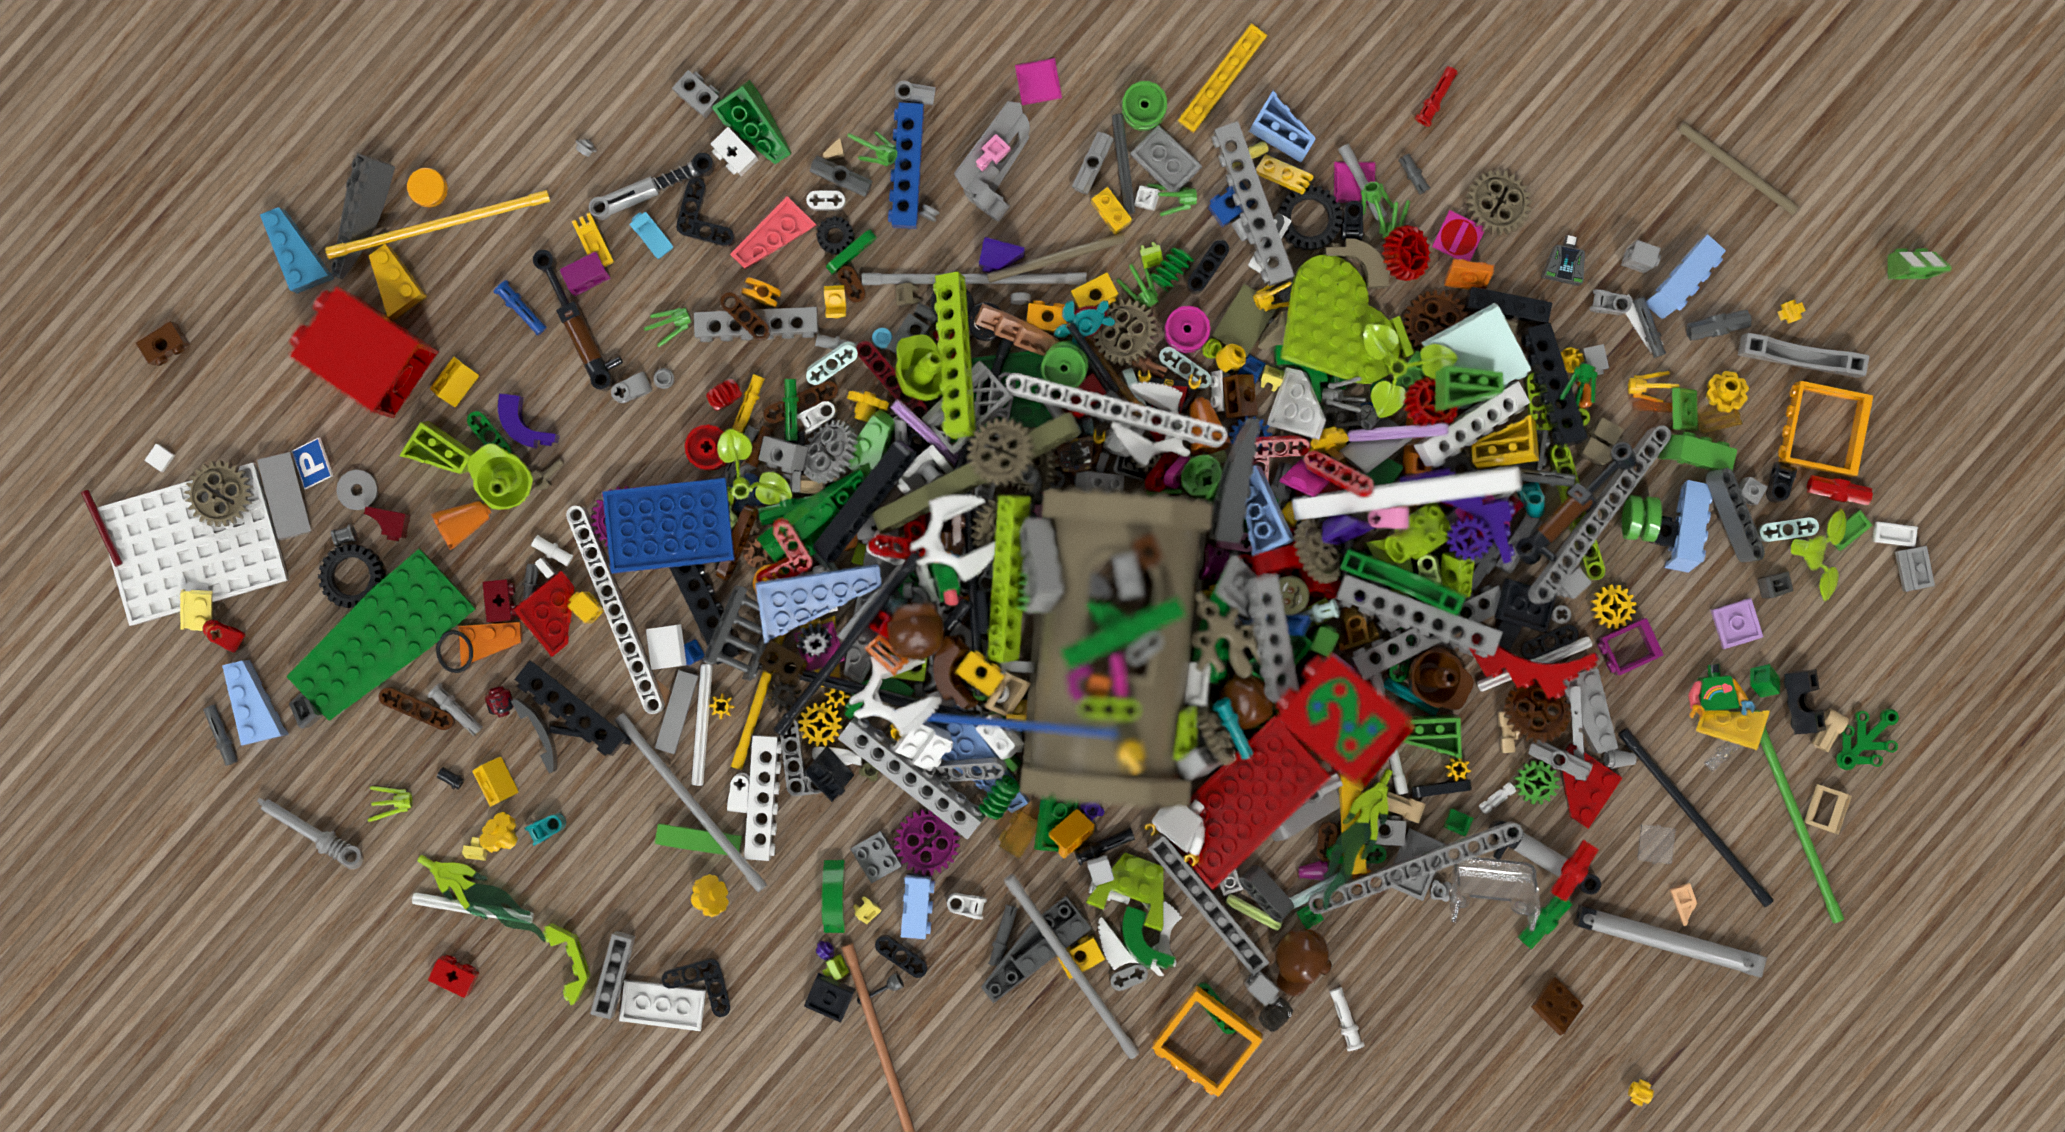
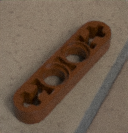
M826 381L798 393L797 415L821 402L835 399L839 392L837 385L834 382ZM827 385L835 388L832 391V396L824 394L822 395L824 399L820 401V396L816 392L817 389L820 388V392L826 390ZM808 393L815 394V403L807 404L805 396ZM783 400L766 407L764 410V419L768 423L777 424L785 420V416L783 417L782 413L776 415V420L768 418L771 409L775 412L781 410L778 407L782 405L785 412V402Z
M749 504L745 505L732 532L735 560L720 562L716 571V576L725 581L731 578L758 514V509Z
M388 687L382 689L378 697L381 704L435 728L448 730L455 725V718L448 711L441 710L437 706L400 690ZM391 691L392 697L399 698V695L402 697L398 700V703L395 700L387 702V697L384 696L385 693ZM405 699H410L413 702V707L409 711L405 710L402 706ZM424 707L431 709L432 714L428 719L423 718L421 715V710ZM437 714V716L441 718L448 716L447 720L450 721V723L445 724L443 726V722L441 720L435 719V723L432 721L434 720Z

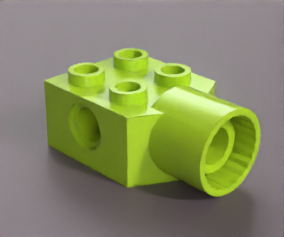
M1435 501L1430 502L1409 516V528L1394 529L1395 533L1385 539V549L1390 558L1395 562L1402 563L1410 557L1418 560L1446 542L1448 538H1451L1447 535L1448 531L1452 530L1451 524Z

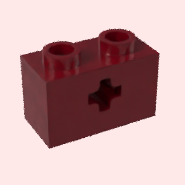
M511 579L482 582L486 623L515 620L516 613L512 609L517 605L513 603L515 585L511 583ZM500 597L504 598L505 602L497 603V599H500Z

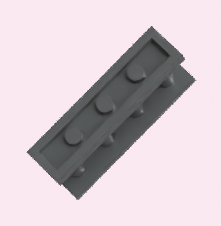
M734 586L702 661L712 665L719 661L743 671L742 679L752 681V678L754 679L758 674V660L768 642L764 643L762 626L739 616L738 613L740 606L743 605L760 612L759 603L747 597L746 592L748 589L742 586ZM736 623L760 634L757 645L755 646L731 635L729 631L732 624ZM724 643H731L753 653L748 665L723 654L721 650Z

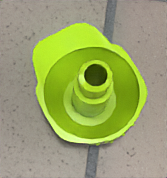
M922 334L901 339L896 346L898 361L895 366V374L903 393L923 401L933 400L942 395L943 393L940 389L942 374L939 371L942 357L933 339Z
M490 443L480 448L469 458L467 466L473 479L474 489L492 509L501 510L520 506L527 496L530 495L533 475L516 454L508 453L500 446Z

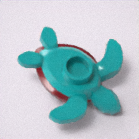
M1072 300L1068 301L1062 311V317L1067 322L1055 329V336L1067 337L1071 334L1066 326L1072 322L1084 338L1095 335L1102 328L1103 324L1113 326L1115 321L1111 316H1107L1106 312L1108 301H1102L1099 306L1080 307L1075 311L1074 302ZM1073 337L1072 342L1077 343Z

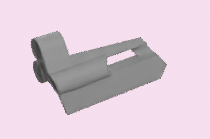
M1008 101L954 172L956 179L964 189L966 197L997 222L1000 221L1010 205L1003 201L1004 198L995 193V191L1029 139V121L1022 112V106L1019 102ZM1018 133L1019 141L1003 162L995 164L991 161L984 171H981L976 166V161L984 154L982 147L995 134L1008 145Z

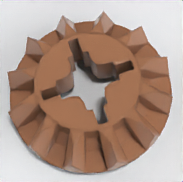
M759 536L748 539L743 547V556L746 562L755 568H761L773 562V559L765 549L762 552L766 558L760 555L753 558L756 553L753 545L758 548L762 547L757 540Z

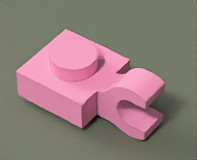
M995 134L982 147L984 154L976 161V166L981 171H984L991 161L997 164L1011 151V148Z

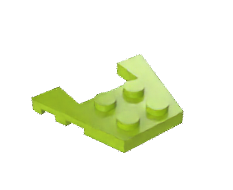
M1125 852L1111 869L1114 879L1098 885L1088 897L1086 903L1104 909L1110 891H1114L1150 905L1144 925L1162 931L1164 927L1163 866Z

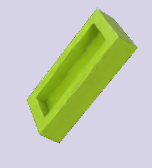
M1400 316L1392 318L1390 322L1398 335L1399 349L1403 359L1414 355Z

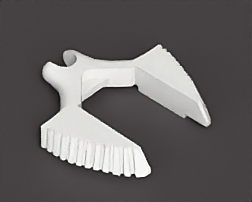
M1141 382L1138 384L1133 383L1130 386L1132 393L1164 412L1179 415L1178 405L1182 396V392H1179V390L1171 386L1168 387V385L1164 386V384L1156 385L1155 383L1147 384L1146 382H1143V384ZM1174 421L1171 423V428L1179 431L1182 429V425L1180 422ZM1112 422V428L1117 438L1120 439L1119 441L1125 446L1127 452L1133 456L1132 458L1139 465L1141 464V467L1146 466L1153 456L1163 452H1174L1181 456H1189L1191 453L1182 444V441L1185 439L1167 435L1164 441L1152 445L1150 441Z
M947 495L946 497L943 496L942 498L929 501L932 514L929 528L922 538L911 545V550L919 547H924L926 550V555L916 562L919 565L932 562L944 563L953 567L963 581L978 575L987 566V563L989 564L990 560L993 559L995 541L957 558L945 553L938 535L943 525L942 521L984 503V499L981 497L977 498V496L972 497V495L968 497L967 495Z
M883 655L881 656V657H882L887 663H889L893 668L895 667V666H894L888 659H886ZM891 655L898 663L901 661L895 655ZM871 657L873 673L868 685L863 691L850 698V704L860 702L865 704L861 710L854 713L855 717L863 718L872 715L890 720L896 726L901 736L907 734V732L914 731L915 728L921 726L931 716V713L935 712V709L938 708L937 705L941 703V698L932 696L896 711L883 705L878 690L882 684V679L890 678L893 675ZM908 659L909 663L907 665L904 664L903 668L897 671V674L913 669V667L926 661L925 659Z
M1163 900L1164 927L1160 931L1159 942L1152 949L1173 956L1170 950L1171 930L1182 917L1177 913L1176 909L1174 910L1173 906L1171 907L1170 904ZM1143 903L1149 911L1150 905ZM1100 917L1098 921L1100 924L1098 929L1100 931L1098 932L1101 935L1100 939L1103 944L1102 948H1104L1103 952H1105L1104 956H1106L1108 963L1111 964L1110 966H1113V970L1127 963H1138L1130 955L1108 923ZM1175 959L1174 964H1173V967H1174V968H1175V966H1176V964H1177L1176 959ZM1152 962L1151 969L1158 976H1164L1161 969L1156 966V962Z

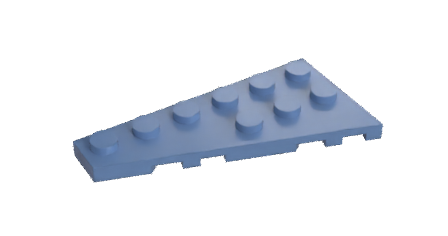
M879 564L756 582L764 643L830 612L831 609L839 605L846 604L851 599L860 597L882 586Z
M957 704L952 706L953 708L967 711L966 709L960 708ZM927 721L932 725L949 731L951 734L953 747L949 753L945 752L942 755V759L945 762L999 758L976 730L977 725ZM973 766L975 772L982 773V769L979 766ZM954 767V769H956L958 772H960L961 774H963V771H962L961 768H959V767ZM1006 769L1004 775L1014 779L1010 771ZM996 779L973 780L977 787L981 790L983 788L987 792L992 791V785H996ZM1021 790L1016 794L1011 805L1008 806L1007 810L1011 813L1027 805L1030 801L1026 794H1020Z

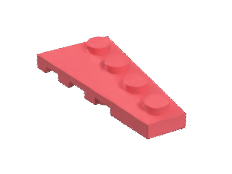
M787 196L730 255L746 270L817 225Z

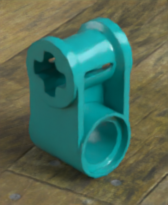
M1529 482L1522 484L1521 489L1516 490L1519 500L1524 504L1528 516L1532 518L1543 516L1545 514V497L1539 483Z
M555 813L534 822L524 829L529 832L533 840L532 845L535 846L563 830L566 826V819L562 814ZM552 818L557 819L559 822L557 829L551 825Z

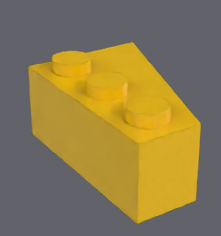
M384 244L369 255L388 318L392 320L397 319L427 297L392 247Z
M1532 415L1526 416L1525 419L1515 424L1508 425L1507 428L1501 431L1493 432L1478 439L1477 442L1471 445L1473 464L1477 469L1539 461L1536 421Z

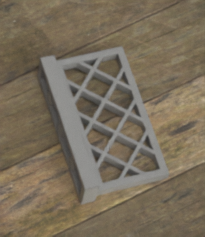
M981 361L972 368L973 393H977L976 402H974L976 432L980 429V425L983 426L1013 397L994 376L993 372ZM990 377L991 387L983 388V383ZM959 391L954 394V399L959 396ZM1002 391L1005 394L999 401H994L995 392ZM982 392H990L989 401L981 402ZM942 397L921 419L935 432L946 447L955 454L972 436L958 438V441L952 446L950 444L951 437L946 435L944 431L938 430V427L945 421L941 408ZM980 406H988V412L985 415H979Z

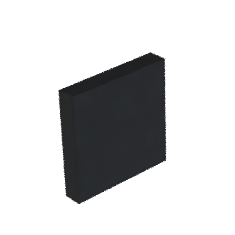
M818 973L804 1007L841 1023L856 989Z

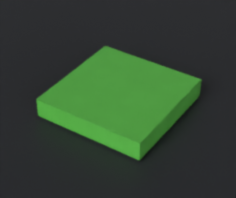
M1672 388L1673 429L1697 431V391L1686 388Z

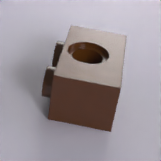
M171 321L136 342L148 364L155 366L165 364L170 356L184 352L186 350L185 347L190 344L178 324ZM166 340L167 347L162 350L161 343Z
M1254 375L1223 377L1226 417L1244 418L1246 416L1258 415Z

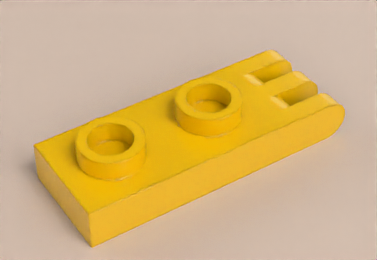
M1266 154L1256 168L1257 175L1300 194H1304L1305 188L1310 184L1308 181H1312L1314 178L1312 174Z
M589 212L586 214L589 222L586 223L584 217L581 216L579 217L581 226H579L576 219L572 221V224L587 254L596 252L603 266L606 267L614 263V259L592 214Z

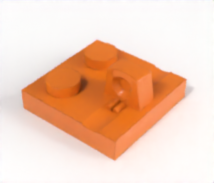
M1453 259L1445 277L1444 286L1469 289L1471 287L1486 289L1493 275L1494 265H1489L1485 262H1469L1465 259Z

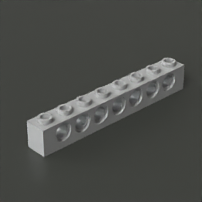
M1238 121L1215 129L1213 132L1214 136H1211L1214 147L1219 148L1221 153L1218 156L1222 167H1226L1228 174L1225 177L1229 187L1232 186L1235 194H1232L1235 205H1239L1242 211L1239 215L1242 224L1247 225L1249 231L1246 233L1250 245L1254 244L1256 252H1253L1257 264L1260 263L1263 271L1260 273L1263 282L1268 283L1270 287L1292 279L1294 277L1292 268ZM1233 143L1236 146V150L1233 152L1227 151L1225 144ZM1240 162L1243 165V169L1236 171L1233 169L1232 164ZM1247 181L1250 189L1242 190L1239 187V183ZM1249 200L1255 201L1257 208L1250 210L1247 208L1246 202ZM1261 220L1264 223V228H1255L1253 221ZM1268 239L1271 242V247L1263 248L1260 240ZM1269 258L1277 260L1278 266L1276 268L1269 267L1267 264Z
M1347 575L1343 576L1335 598L1340 600V605L1351 608V605L1359 607V612L1368 615L1374 612L1379 614L1378 618L1390 622V619L1398 621V626L1409 629L1410 626L1418 629L1417 633L1425 636H1429V633L1437 636L1436 640L1447 644L1449 640L1457 643L1456 647L1466 651L1468 648L1475 649V654L1485 658L1488 655L1494 656L1502 635L1500 631ZM1357 590L1364 592L1365 597L1361 602L1356 601L1354 598V593ZM1377 597H1381L1384 601V605L1380 609L1375 608L1373 604ZM1397 604L1403 607V613L1400 616H1396L1393 613V608ZM1417 611L1423 615L1420 623L1413 621V614ZM1437 618L1442 621V627L1439 630H1435L1432 627V622ZM1454 626H1459L1462 630L1461 635L1457 638L1452 635ZM1474 633H1478L1481 636V641L1477 645L1471 641Z
M1489 584L1480 589L1481 593L1475 596L1471 593V597H1466L1462 608L1464 607L1468 610L1467 620L1479 623L1495 615L1501 594L1499 586L1492 587ZM1481 598L1486 601V608L1484 610L1478 605ZM1438 618L1432 622V627L1435 630L1441 629L1442 621ZM1410 626L1409 629L1403 632L1399 629L1390 633L1391 638L1385 641L1381 638L1372 642V647L1367 650L1363 647L1354 651V656L1349 659L1357 675L1366 680L1441 641L1436 640L1437 636L1434 634L1430 637L1417 633V628ZM1454 626L1452 629V635L1461 632V628L1459 626ZM1409 634L1414 637V644L1412 646L1406 643V637ZM1391 643L1396 646V653L1394 655L1388 652V646ZM1373 652L1378 656L1376 664H1372L1369 660Z
M854 717L838 739L967 840L986 815L980 811L977 805L967 800L964 794L953 789L947 781L941 780L934 774L933 770L928 771L916 766L911 758L896 753L894 750L896 742L886 737L883 731L873 727L866 718ZM862 735H865L868 740H865ZM878 747L883 749L884 753L880 752ZM894 760H897L900 765H897ZM910 773H914L917 778L913 777ZM943 798H946L949 803L945 802Z
M1161 834L1147 845L1148 850L1254 976L1269 963L1266 957L1188 863L1184 861L1183 857L1168 839Z

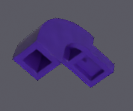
M499 393V419L511 438L522 445L536 449L538 441H540V445L552 446V443H559L560 435L537 432L527 427L522 417L523 397Z

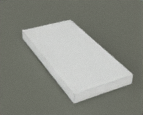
M625 979L619 1021L701 1031L706 989L684 986L668 989L660 983Z

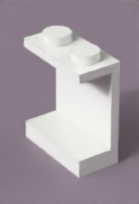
M933 445L916 457L900 478L897 486L905 496L925 484L922 477L918 474V469L925 462L932 461L938 469L943 470L946 474L953 471L952 467Z

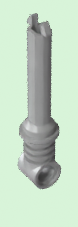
M260 798L257 800L259 805L262 806V811L315 842L318 853H325L330 857L333 856V859H337L338 862L348 869H357L362 865L363 855L360 850L355 846L347 844L341 838L338 839L334 831L321 832L271 800L267 799L264 801ZM349 854H357V858L355 861H347V856Z

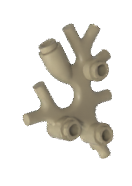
M1202 591L1197 592L1194 595L1199 603L1197 605V614L1200 618L1207 619L1209 628L1204 632L1196 631L1191 637L1193 646L1202 650V656L1195 669L1202 672L1208 662L1214 665L1217 672L1225 669L1215 652L1216 641L1221 637H1225L1230 643L1229 658L1237 675L1242 678L1249 676L1253 671L1251 670L1252 665L1243 653L1245 646L1250 648L1259 665H1262L1257 653V638H1255L1253 632L1254 622L1249 626L1238 625L1235 628L1234 620L1239 613L1238 609L1232 607L1226 617H1221L1218 614V606L1211 603L1209 598L1206 599Z

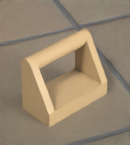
M1006 671L1003 679L984 706L1004 716L1012 714L1031 683L1018 672ZM1008 686L1010 690L1008 699L1002 703H997L1005 687Z
M1817 784L1804 823L1839 835L1852 796ZM1823 791L1839 796L1828 826L1813 822Z

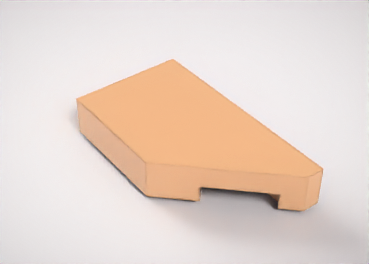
M1690 883L1669 889L1683 926L1688 924V919L1697 905Z

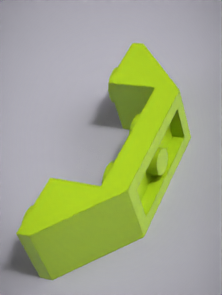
M551 923L544 927L545 931L543 933L546 942H549L550 946L567 942L565 946L566 952L569 957H572L574 963L572 970L574 975L579 978L565 984V989H563L565 1000L569 1001L570 1005H573L579 1000L591 973L579 937Z

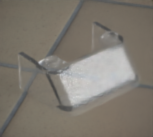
M1473 857L1453 865L1449 900L1451 922H1456L1459 908L1469 906L1470 897L1509 901L1511 909L1515 913L1528 915L1529 930L1534 931L1540 912V900L1536 869L1533 865L1526 862Z

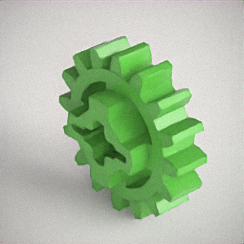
M1534 760L1530 761V766L1524 763V770H1517L1520 776L1514 777V779L1518 780L1514 787L1520 788L1517 795L1521 796L1524 794L1523 800L1528 801L1530 799V804L1533 805L1536 803V800L1540 805L1543 804V799L1550 802L1549 796L1557 795L1553 791L1554 788L1558 789L1560 787L1555 784V781L1560 780L1559 777H1554L1557 771L1555 769L1549 770L1551 765L1548 763L1543 766V761L1541 760L1538 761L1537 765ZM1533 770V773L1527 777L1526 774ZM1545 772L1547 773L1550 781H1547L1544 777ZM1538 779L1539 781L1545 784L1535 785L1532 782H1529V780L1533 781ZM1524 784H1527L1529 787V793L1526 791ZM1546 788L1548 789L1544 794L1540 795L1541 791Z

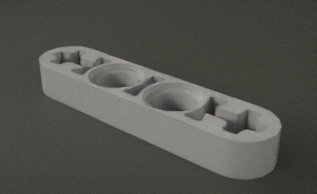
M1001 758L941 761L940 765L933 767L932 770L941 780L947 782L1001 778L1007 769V765ZM973 766H979L982 769V773L975 772ZM954 767L961 768L963 774H957L954 771Z

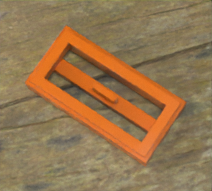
M880 634L865 647L866 652L893 676L897 674L898 670L903 668L904 664L907 665L909 663L907 658L897 655L890 643ZM880 641L901 661L898 663L891 655H889L882 647H880L877 644V642ZM872 647H874L876 650H878V651H879L886 659H888L895 667L893 668L889 663H887L879 654H877V653L872 649Z

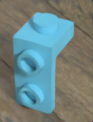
M640 212L632 218L633 222L629 225L657 259H660L673 249V245L646 212L643 214Z

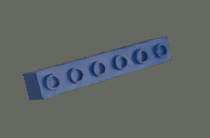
M899 102V107L894 110V121H898L897 129H893V141H896L898 154L895 160V169H891V181L894 182V190L890 189L889 202H893V208L888 212V222H892L893 228L917 229L924 119L923 104ZM906 121H911L914 123L912 129L906 130L903 128V124ZM905 141H910L913 144L910 150L902 149L901 146ZM908 161L912 164L911 168L906 171L900 168L901 164ZM902 182L910 183V188L902 191L899 189V185ZM901 202L909 204V208L906 211L898 209V205Z

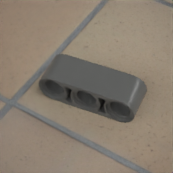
M1252 865L1239 879L1241 886L1274 921L1282 922L1294 908L1291 899L1258 865Z

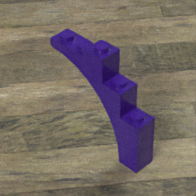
M1447 467L1400 477V482L1455 475V472H1450V468ZM1485 495L1442 500V502L1463 509L1473 517L1477 516L1478 521L1484 519L1483 526H1490L1488 532L1493 533V539L1499 548L1503 563L1512 562L1511 556L1515 554L1513 544H1508L1507 536H1511L1508 523L1504 524V522L1512 521L1511 515L1515 514L1513 502H1508L1507 497L1482 502L1483 499H1486Z

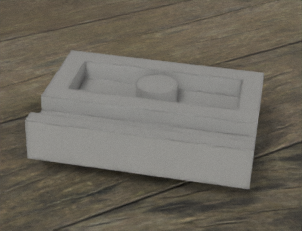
M1927 546L1895 552L1903 592L1935 586Z

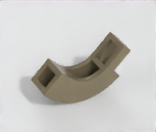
M1346 239L1344 247H1341V244H1329V247L1325 248L1324 255L1350 258L1357 261L1364 269L1367 289H1387L1389 287L1388 270H1385L1386 263L1383 262L1384 259L1380 253L1371 245L1357 239Z

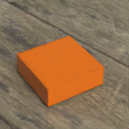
M1090 672L1085 694L1106 699L1111 677Z

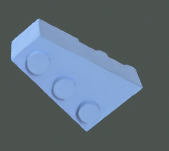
M1272 91L1249 130L1253 135L1300 163L1316 139L1303 123L1293 116L1288 106L1278 99L1274 91Z
M907 873L905 877L901 937L926 939V934L931 932V922H928V913L932 914L933 901H929L930 893H934L935 881H931L930 875L922 876L921 874Z

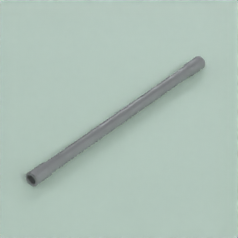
M1086 272L1018 274L989 283L987 274H962L965 277L966 284L1083 285L1086 283ZM862 273V285L934 284L935 276L941 274Z
M624 713L620 714L614 720L617 725L630 737L746 876V879L758 893L767 886L766 882L753 870L636 730L629 718Z
M1014 874L1007 876L1004 879L1007 887L1017 897L1119 1041L1120 1046L1129 1059L1135 1058L1140 1053L1135 1044L1125 1034L1026 894Z

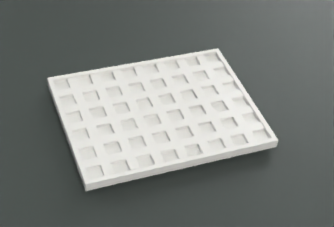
M256 463L239 466L238 472L241 470L246 472L243 478H250L247 485L253 486L252 489L248 490L249 493L254 494V496L248 497V500L253 504H246L245 507L248 508L249 512L242 511L241 513L244 518L236 517V524L231 523L229 520V526L221 524V527H215V523L212 526H208L207 520L199 522L201 516L193 517L196 510H188L192 503L185 502L186 499L190 498V495L184 493V491L190 490L186 483H192L193 480L97 508L123 562L121 566L115 567L110 557L129 626L180 612V592L182 589H185V591H213V602L289 580ZM217 474L213 477V483L215 485L218 484L220 480ZM206 483L204 484L206 488L218 493L219 497L226 498L232 504L235 503L232 499L220 494V490H214ZM233 485L230 489V493L232 496H234L237 492V488L235 485ZM204 492L202 494V500L203 502H206L209 497L208 493ZM221 503L219 506L221 513L226 510L224 503Z

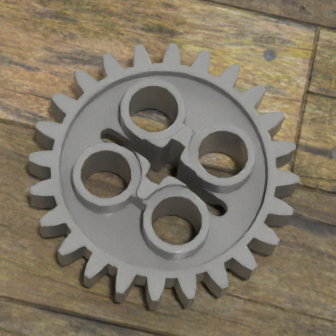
M832 420L831 424L826 422L825 428L820 426L818 433L814 431V437L808 439L810 444L805 445L808 447L803 466L804 474L814 482L826 484L828 480L832 482L834 476L839 478L840 471L845 473L844 467L846 465L850 466L849 460L854 459L852 452L857 451L854 447L858 443L855 440L857 434L854 433L855 430L846 422Z

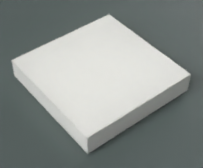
M681 624L646 629L651 670L686 665Z

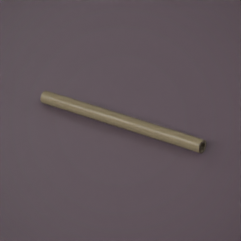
M1684 122L1680 126L1679 132L1790 214L1794 215L1799 209V206Z
M1123 233L1112 235L987 273L989 283L1125 243V237Z

